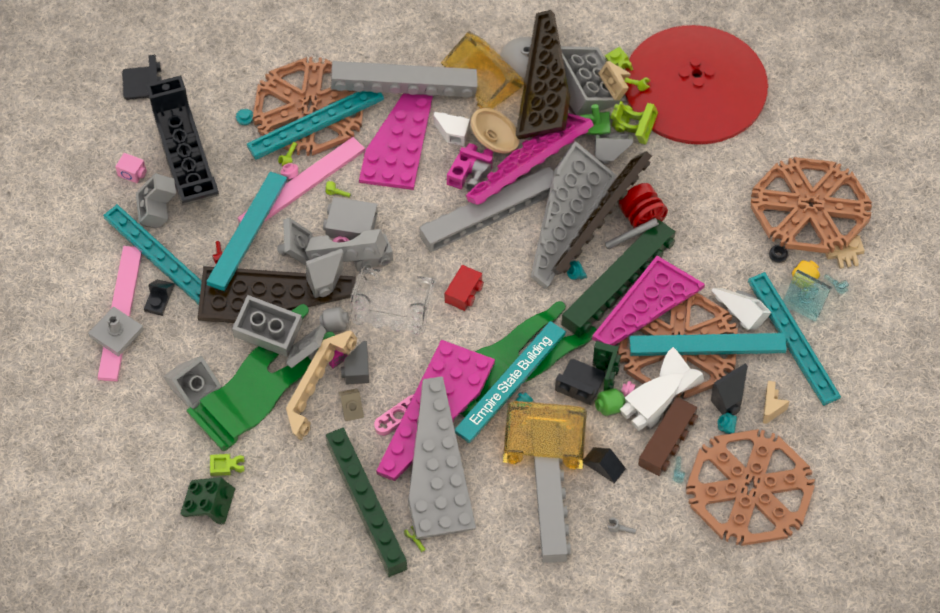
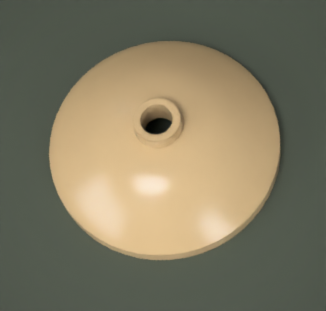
M481 108L474 112L470 121L471 128L477 140L484 147L502 154L511 153L518 147L520 140L515 136L516 127L505 115L490 108Z

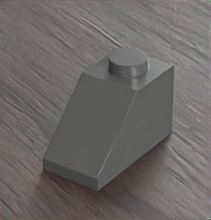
M362 341L344 359L345 366L341 367V378H345L346 385L369 383L367 341Z

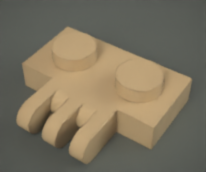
M858 235L846 248L844 245L843 250H840L835 245L833 253L829 251V254H825L827 260L836 258L839 268L842 269L844 268V261L847 268L851 267L850 260L853 261L854 266H858L857 255L864 254L865 250L860 235Z

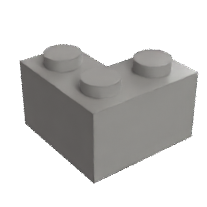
M155 173L136 192L139 224L160 228L168 220L169 214L166 204L176 195L174 178Z

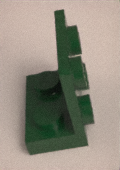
M596 341L593 353V366L602 371L607 370L603 391L613 389L615 384L614 378L618 375L620 369L621 355H618L619 347Z

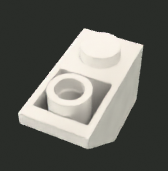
M434 112V125L445 141L465 146L470 130V119Z

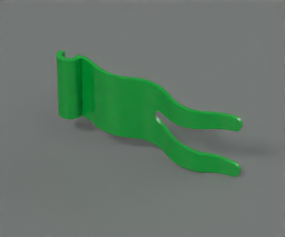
M561 301L555 302L546 311L538 313L522 322L500 341L475 351L495 359V364L480 395L468 405L464 412L460 413L464 418L520 356L519 351L550 321L554 322L566 309L565 303ZM592 326L588 333H583L580 337H577L575 334L563 337L524 382L530 381L547 371L558 360L573 350L588 344L597 329Z
M301 304L293 309L292 312L300 314L303 320L309 313V308L307 305ZM327 332L324 334L323 340L335 336V334ZM258 346L247 356L236 374L227 384L200 399V404L197 408L192 409L190 407L186 411L222 451H226L237 442L238 436L257 426L272 411L283 393L300 380L311 363L308 356L292 368L288 365L274 373H270L268 367L279 354Z

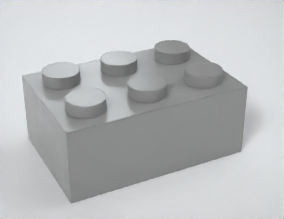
M247 295L233 325V336L288 357L301 328L302 316Z

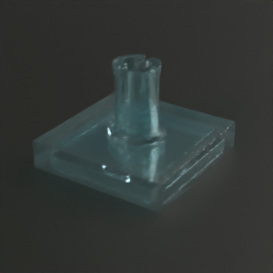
M797 270L783 302L792 310L816 321L832 287Z

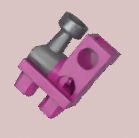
M469 143L466 148L462 147L447 173V185L461 190L465 185V188L471 191L480 182L481 178H486L491 171L493 151L484 149L483 153L477 152L478 147L472 143ZM469 173L474 174L473 177L468 179L465 184V181Z

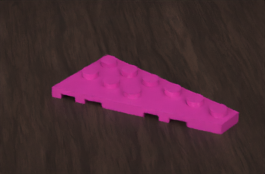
M656 256L593 334L592 340L616 345L704 289L705 284Z

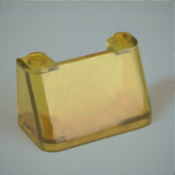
M470 31L464 35L441 62L444 67L477 69V91L475 96L478 101L477 106L480 109L495 108L524 86L525 80L484 39Z
M521 401L510 402L507 407L503 462L517 464L523 460V455L563 458V464L569 469H583L587 421L586 409L571 405Z

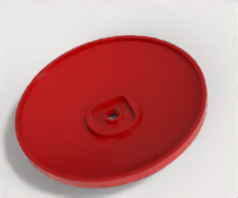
M684 25L662 30L647 38L634 50L629 58L633 70L625 68V71L631 74L629 79L640 81L646 77L650 80L647 83L650 88L644 91H640L636 85L626 82L629 89L626 91L625 96L628 105L633 108L632 111L641 113L645 110L647 103L654 104L658 115L652 131L676 142L712 144L733 138L745 131L756 121L764 108L767 98L768 79L766 71L754 50L736 36L713 27ZM693 74H700L701 77L695 78V77H693L692 75H693Z

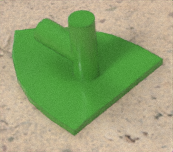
M598 104L591 106L592 114L580 115L581 117L591 119L594 125L588 129L589 131L586 134L611 133L610 112L599 113Z

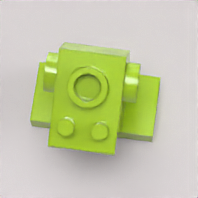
M620 101L619 105L615 104V109H613L610 117L613 120L611 126L621 133L624 131L635 133L639 143L647 144L658 115L655 105L647 103L645 110L639 113L632 111L633 108L624 105L622 101ZM630 119L639 120L638 125H630Z

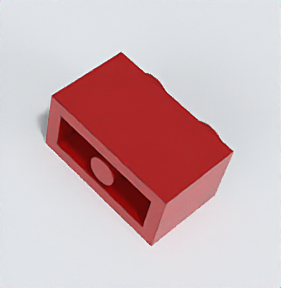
M461 265L444 293L445 303L463 311L468 306L471 307L475 301L474 295L477 291L480 292L484 285L482 273Z

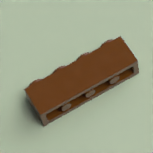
M676 397L640 455L638 466L657 476H660L662 471L666 472L671 464V461H669L671 456L675 457L680 449V441L686 440L689 434L688 428L690 425L694 426L699 417L696 415L698 407Z

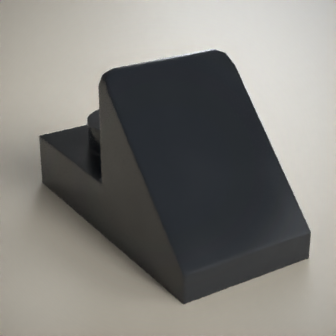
M156 279L148 285L150 294L144 306V312L163 316L175 283Z

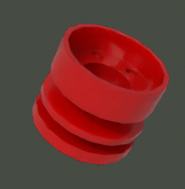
M641 183L628 190L627 195L622 200H619L618 203L619 209L628 218L633 228L654 218L663 221L668 214L667 206L661 198H658L656 191L649 183Z

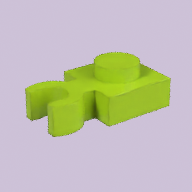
M620 46L604 55L607 61L612 62L618 67L633 70L627 54Z
M230 454L210 455V475H231V470L244 472V465H237L239 462H245L244 456L239 455L231 459Z

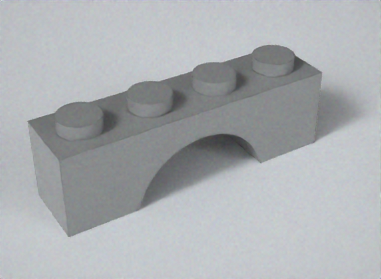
M381 229L363 231L356 238L340 243L331 241L329 235L311 237L305 252L308 259L311 260L342 249L343 262L382 258L387 243Z

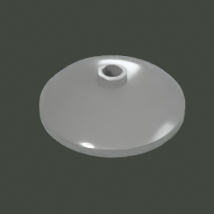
M532 37L513 39L503 47L500 53V64L503 70L515 79L525 81Z

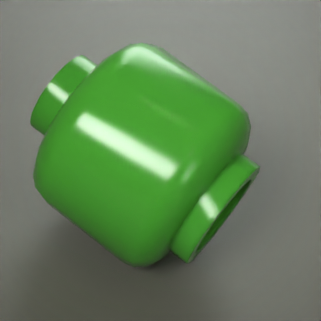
M615 388L601 391L595 400V407L604 416L620 413V408L626 403L624 394Z

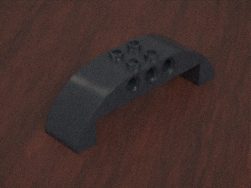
M182 76L146 84L159 137L171 176L175 181L176 192L181 205L219 196L214 176L212 177L188 103Z

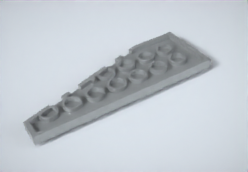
M576 141L571 143L554 170L530 277L543 288H547L556 275L551 271L562 254L566 250L569 251L571 249L569 244L578 235L580 236L578 231L594 209L598 207L599 201L605 196L617 176Z
M443 376L423 379L408 495V504L416 539L476 529Z

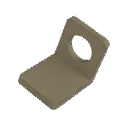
M355 388L338 392L341 398L345 421L363 418L364 413L359 390Z

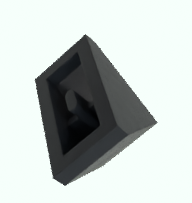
M593 447L582 461V463L614 484L626 470L618 457L609 448Z

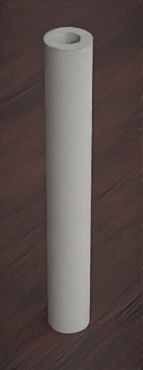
M654 218L605 242L606 247L610 249L659 225V223Z

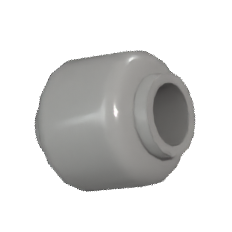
M341 307L325 309L322 315H320V324L327 332L344 331L347 323H349L348 312H344Z

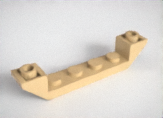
M350 330L322 341L321 346L286 407L292 432L300 440L309 433L311 425L308 419L300 415V413L305 410L307 400L315 392L318 380L325 373V367L334 357V351L337 350L349 355L356 347L358 338Z

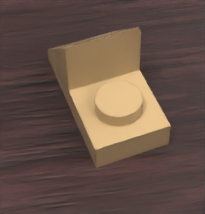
M607 61L598 74L614 100H621L629 89L625 78H629L631 74L612 62Z
M775 381L767 382L763 415L764 424L772 421L788 410L790 401L778 399L779 390L775 389Z

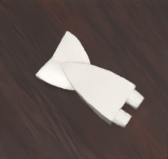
M673 347L664 358L660 377L644 383L625 397L626 403L620 408V413L625 419L635 414L636 417L631 422L638 431L646 426L651 429L658 423L675 395L704 382L703 373L689 368L681 355Z

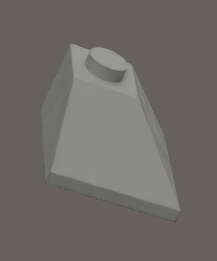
M632 133L595 135V158L605 164L614 161L633 144Z
M342 249L306 261V280L315 298L325 297L333 292L343 271Z
M202 356L179 364L163 376L171 390L192 409H195L200 404V399L222 387Z

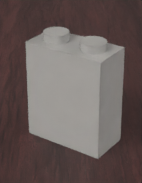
M333 197L332 204H328V219L324 220L323 230L326 231V235H329L330 238L342 236L352 240L363 231L374 230L378 206L376 203Z

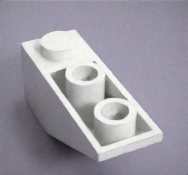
M713 288L711 290L715 294V298L719 302L724 303L728 307V312L741 321V326L747 330H757L772 313L759 299L723 288Z

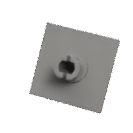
M291 218L283 220L284 243L277 246L278 253L282 254V256L288 254L306 266V261H309L305 251L311 237H313V233Z
M113 306L88 334L94 341L119 357L144 328L141 324Z
M319 325L295 343L290 350L286 363L292 368L307 356L312 361L317 349L321 346L326 329Z

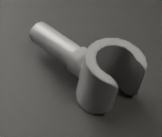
M616 518L609 519V523L616 524L614 527L608 526L610 532L625 531L633 534L636 533V529L620 525Z

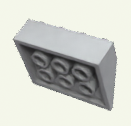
M561 46L570 94L569 104L575 115L592 114L591 106L593 104H598L599 111L615 106V104L619 105L620 101L623 103L627 102L625 94L621 100H614L598 73L606 63V60L598 47Z

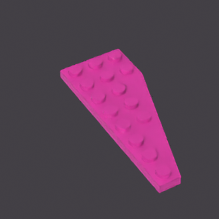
M402 94L366 148L359 183L414 190L433 96Z
M568 113L566 129L564 131L534 136L529 141L525 140L522 143L523 147L514 150L497 166L498 170L495 173L490 172L487 175L488 179L486 181L478 183L465 195L468 202L476 205L484 203L487 200L486 198L492 194L499 193L501 188L515 182L516 178L520 175L530 172L532 167L543 163L545 158L558 153L563 146L573 143L574 139L579 135L586 134L589 131L588 129L594 126L592 120Z
M441 339L376 470V474L396 481L413 461L423 379L443 376L452 421L454 422V419L461 412H464L468 405L480 395L493 369L495 359Z

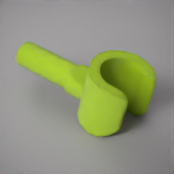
M646 77L640 81L625 78V82L636 85L640 91L650 88L647 85L650 80Z
M292 143L286 156H279V164L284 166L285 164L292 163L291 156L297 143Z
M326 182V194H339L350 197L351 193L336 189L335 182Z
M404 530L405 537L412 538L421 552L426 550L420 540L416 539L415 533L411 536L408 530Z

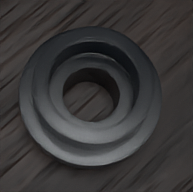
M777 244L770 249L769 257L772 261L781 263L787 259L788 251L785 246L781 247L780 244Z

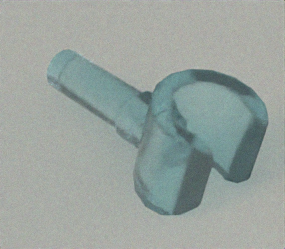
M825 274L824 278L835 286L838 293L842 294L848 291L846 287L849 284L846 280L838 282L828 274Z
M678 456L676 457L673 481L682 484L686 473L680 471L681 457Z

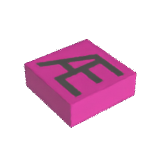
M335 350L334 357L329 362V365L334 369L344 362L348 355Z

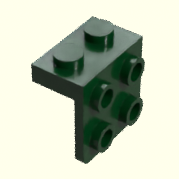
M222 477L192 480L180 514L183 517L207 515L217 524H225L236 488Z

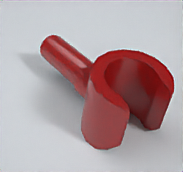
M220 241L215 242L217 253L212 255L215 264H217L223 253Z

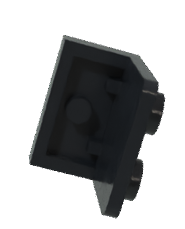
M148 55L149 66L122 70L124 99L149 98L146 84L162 80V77L159 76L161 63L160 61L157 62L156 55Z
M571 359L563 375L558 374L555 381V391L591 405L606 374L600 369Z

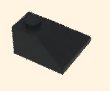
M746 363L714 382L711 402L722 415L726 413L736 415L741 409L748 368Z

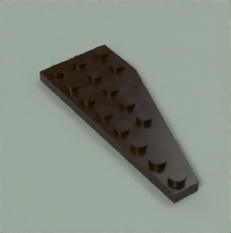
M552 10L536 13L515 135L519 140L566 129L570 94L555 13Z
M646 151L629 161L607 190L609 193L599 201L600 207L594 209L578 231L580 236L578 235L569 244L571 249L569 251L566 250L551 271L559 275L562 272L565 274L569 270L571 260L579 257L583 251L581 249L585 243L588 244L593 239L594 235L592 233L603 226L605 223L604 218L608 214H612L616 209V202L619 199L622 200L627 195L628 191L626 189L630 185L633 186L639 179L638 174L642 170L645 171L650 165L651 154Z
M203 266L198 321L235 323L247 295L292 311L301 304L311 307L351 298L355 295L356 276L340 275L333 292L325 297L315 298L306 280V273L237 268L225 291L207 285V279L214 267Z

